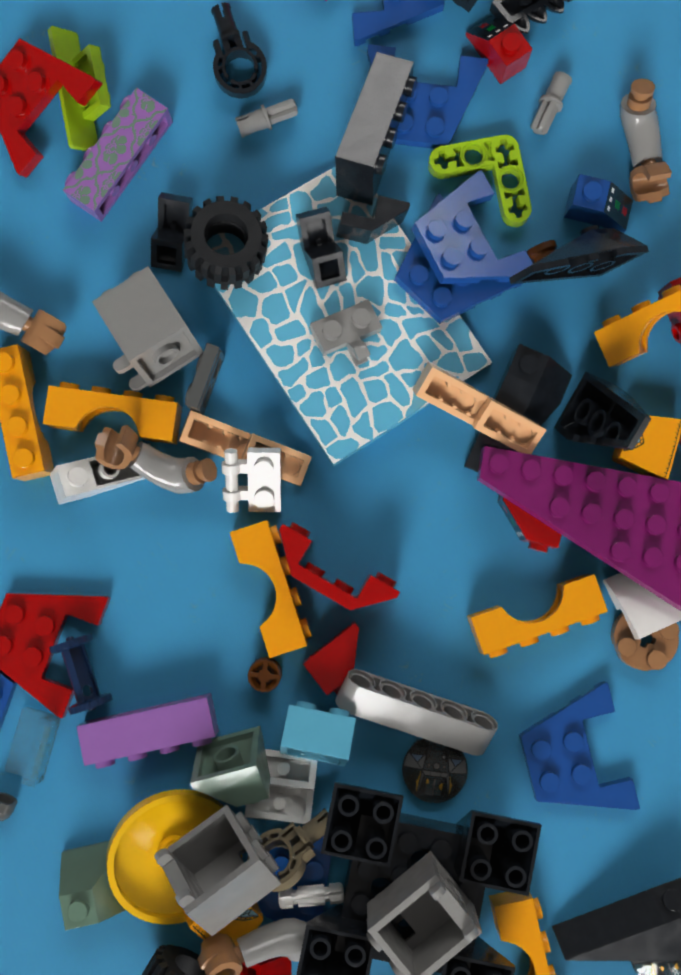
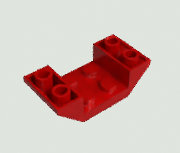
M294 522L291 523L290 527L282 523L279 531L291 576L348 610L358 609L398 597L400 592L394 589L397 582L380 572L375 577L368 574L355 596L352 594L354 590L352 586L338 578L334 583L323 577L326 571L311 562H307L306 566H303L301 562L313 544V541L308 539L311 532Z

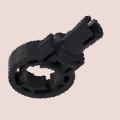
M221 3L224 17H222L219 4L212 7L211 13L214 17L225 55L222 53L218 39L214 40L213 47L216 54L213 61L215 80L220 89L227 95L239 99L249 98L258 93L266 81L267 65L265 56L261 49L251 42L248 31L242 32L246 48L243 47L230 4ZM236 58L249 59L253 63L255 71L250 79L241 82L231 79L230 86L223 81L220 74L223 73L225 81H229L226 66ZM257 63H260L262 71L259 79L256 81L258 73Z

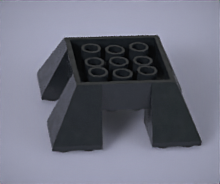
M335 782L321 854L349 859L344 884V901L307 922L296 975H369L372 959L385 962L390 961L383 950L378 952L367 938V903L418 862L411 859L412 855L417 851H425L427 853L431 851L474 904L478 919L480 918L485 887L529 896L542 825L477 810L469 811L456 824L401 813L403 795ZM377 878L388 880L384 887H375L372 884ZM399 914L391 923L403 938L406 939L414 930L410 926L402 927L399 925L404 920L402 915ZM478 936L432 975H514L515 965Z

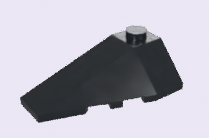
M593 225L582 229L579 237L571 240L509 279L511 284L598 277L649 252L647 245L614 228L599 229L598 225Z
M519 344L510 357L493 399L535 423L542 425L561 404L572 375L550 356ZM479 431L464 467L478 472L481 449L484 446L518 451Z
M585 372L554 428L572 442L633 450L651 418L628 393L617 385Z
M681 878L553 925L552 928L565 961L674 962L680 960Z

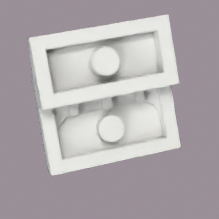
M622 573L603 580L616 610L621 609L635 640L681 621V611Z
M265 749L270 773L269 799L262 800L256 804H246L245 817L306 824L311 820L318 761L281 754L277 750Z

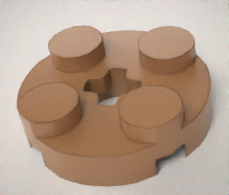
M621 613L613 623L611 641L614 644L617 656L626 665L642 671L660 670L676 654L680 630L677 623L650 634L652 637L651 643H646L645 647H642L640 645L641 640H635L623 613Z

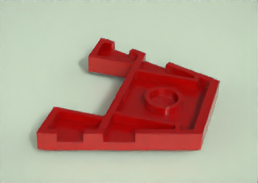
M19 38L0 63V133L16 172L20 176L27 178L44 156L28 139L25 133L62 86L77 103L85 106L103 84L89 74Z
M6 593L0 608V670L57 717L64 718L74 696V691L70 686L45 677L54 654L50 653L49 647L58 644L68 615L97 626L101 625L111 597Z

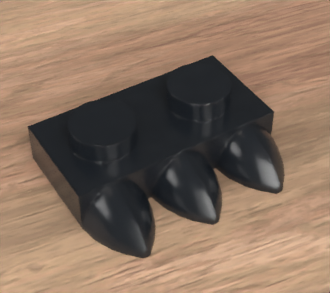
M494 0L491 3L490 11L497 18L515 23L521 33L528 34L530 31L529 20L545 24L547 22L546 10L562 14L564 12V1Z

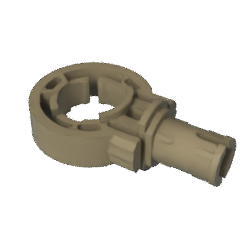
M325 808L302 827L300 825L296 827L292 822L284 829H271L260 835L263 840L261 844L266 852L275 847H283L289 850L290 860L283 871L278 872L281 884L272 892H281L293 887L303 876L306 863L316 855L312 850L314 848L313 844L322 838L325 833L328 812Z

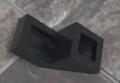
M161 192L159 195L158 227L151 237V267L182 272L185 262L184 229H186L188 216L192 217L193 198Z
M379 195L373 209L372 218L342 212L336 237L368 244L401 224L409 210L410 203Z
M322 207L296 214L300 245L315 288L318 289L347 281L343 251L334 241L330 210L327 207Z

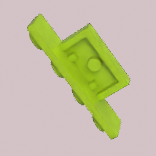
M51 26L47 31L52 56L89 74L103 84L85 106L77 103L64 86L59 90L68 145L71 149L87 151L89 147L95 146L98 141L94 121L111 108L110 94L105 77V66L102 61L100 47L88 44L81 51L79 37L76 32Z

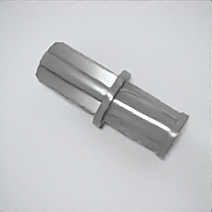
M555 72L546 94L542 95L539 99L540 106L530 125L533 132L537 135L547 134L556 113L560 112L563 108V98L572 83V78L564 72Z
M288 99L267 108L264 107V104L260 105V109L235 117L241 136L244 138L266 128L272 130L271 125L296 116L298 108L294 99Z

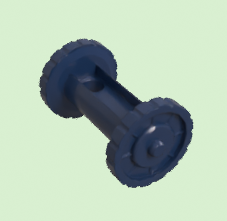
M92 633L75 639L71 636L66 638V642L49 647L51 654L61 652L77 703L68 708L70 715L85 710H95L97 706L113 700L111 693L100 694L85 644L93 640ZM85 685L90 688L89 696L83 694L82 689Z

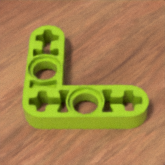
M498 135L440 146L431 152L428 170L437 179H449L475 174L480 170L483 172L492 170L503 222L510 227H520L527 222L532 212V206L520 149L515 138L510 135ZM500 146H504L505 150H510L507 156L508 165L504 167V156L501 152L497 153ZM475 150L480 153L482 160L477 164H470L466 161L464 154L467 151ZM456 153L459 154L458 163L460 167H457V160L454 161ZM439 157H443L444 161L448 162L446 169H442L440 164H436ZM506 174L514 175L518 179V186L513 189L505 187L502 183V177ZM517 196L515 200L517 209H523L519 218H516L515 213H509L513 207L512 197Z

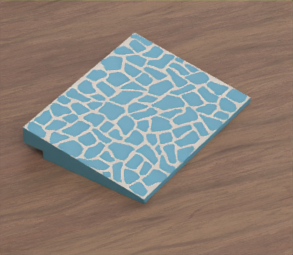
M336 166L258 210L261 214L260 222L265 221L267 226L268 246L262 270L259 275L254 274L252 282L247 284L243 280L242 287L237 289L234 288L233 284L228 285V290H221V284L215 283L214 286L333 466H336L358 450H362L431 404L417 397L412 390L428 362L464 382L492 364V361L460 315L439 324L394 281L412 245L399 225L368 244L336 237L342 212L372 218L373 209L379 196L376 193L373 206L337 196ZM327 207L331 213L334 241L343 251L347 281L316 289L300 245L296 214ZM218 233L207 241L208 246L212 250L223 255L235 254L245 247L241 239L231 233ZM369 299L383 328L381 332L362 340L370 352V356L367 357L368 362L355 366L347 347L323 356L309 329L310 323Z

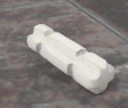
M340 882L329 883V887H324V884L297 886V890H293L291 887L285 891L278 892V902L281 909L293 908V905L297 904L298 908L321 906L325 905V902L330 901V905L341 904L344 901V888Z

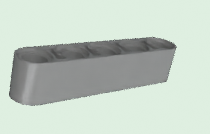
M358 669L348 671L335 699L337 706L340 709L349 711L351 715L476 756L484 754L498 729L497 721L488 713Z

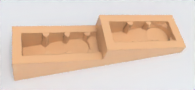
M430 362L427 363L412 389L417 397L471 424L474 429L521 453L532 454L546 432V429Z
M192 410L188 413L178 442L224 458V450L229 448L237 450L238 459H247L248 447L281 448V480L297 486L302 485L312 456L256 434H250Z

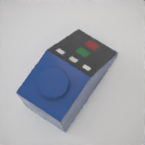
M579 174L570 189L564 218L625 232L633 200L611 181Z

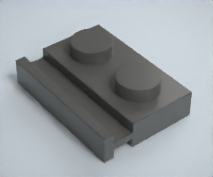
M209 343L206 344L203 354L198 359L197 372L193 383L188 387L185 397V405L190 410L202 415L205 413L225 358L222 351L219 350L220 347Z

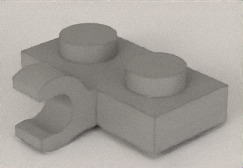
M369 299L312 322L309 327L323 356L347 347L355 366L368 362L367 357L370 356V352L362 340L381 332L383 328Z

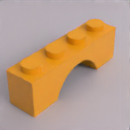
M681 285L665 290L661 293L663 298L652 304L650 300H646L631 308L632 314L621 318L619 314L602 322L603 328L595 331L594 334L609 367L619 366L648 352V338L654 325L667 314L681 312Z
M16 344L0 348V423L12 478L29 481L50 476L49 474L54 469L50 445L42 433L35 412L33 386L36 380L30 352Z
M60 382L59 387L48 385L43 424L48 427L84 432L91 420L98 415L117 411L128 414L137 426L139 437L145 441L177 445L182 407L177 402H174V397L155 395V399L143 398V393L124 390L123 395L111 394V389L99 386H92L91 391L79 390L80 385L69 382Z
M265 520L229 532L239 563L260 568L270 577L275 587L276 602L273 612L259 626L269 658L306 647L308 645L307 638L311 637L312 634L307 618L300 619L297 607L301 606L302 603L297 587L290 588L287 576L291 575L286 556L281 557L277 547L278 544L282 543L277 525L271 526L270 522Z
M584 574L556 584L554 602L550 609L539 618L528 621L517 620L510 616L501 606L495 605L467 615V619L479 653L483 655L489 654L490 658H494L508 653L507 647L518 643L520 647L539 642L538 636L550 632L551 636H557L570 631L569 625L580 622L582 626L595 623L600 620L599 615L608 612L595 574Z
M511 892L489 895L494 923L500 940L519 946L529 956V971L527 975H556L553 964L548 965L545 953L551 952L546 932L540 931L538 919H543V913L538 897L533 898L530 892L529 896Z

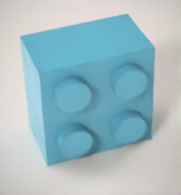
M297 701L296 706L289 705L280 753L345 766L350 756L356 718L349 717V711L339 708H330L329 712L316 710L317 705L309 702Z

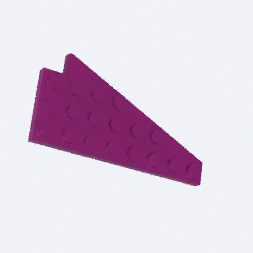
M484 446L481 449L477 481L681 611V482Z

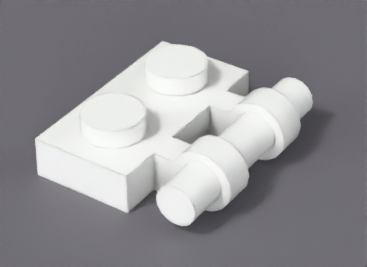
M248 447L247 459H238L236 449L229 448L224 450L225 460L222 461L221 466L222 474L225 475V487L222 489L223 500L226 502V511L229 513L238 512L239 501L248 500V512H281V448ZM238 474H248V486H238Z

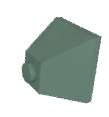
M260 726L213 738L211 743L198 746L190 782L192 788L235 807L256 804L262 800L269 799L270 773Z
M109 841L68 849L61 853L59 900L65 931L97 924L125 911L115 898L108 881L106 855Z

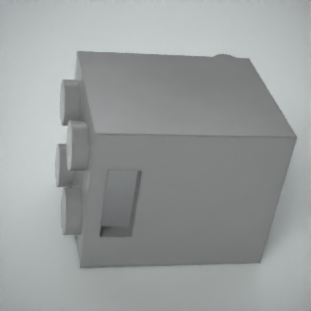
M149 266L133 273L127 280L112 289L104 291L100 297L92 301L124 353L123 356L113 362V369L119 374H123L131 368L138 372V375L129 381V387L135 392L142 390L146 386L151 388L198 358L204 352Z
M228 805L218 810L167 849H161L154 855L176 894L175 899L178 905L183 908L189 918L211 936L215 935L281 884L275 874L280 868L270 852H266L261 844L263 840L252 824L250 825L241 811L235 814ZM247 852L250 859L244 863L241 855Z
M431 851L367 903V938L378 952L383 950L390 958L389 964L395 975H432L482 934L474 904ZM399 914L402 915L414 930L406 939L403 938L391 923Z

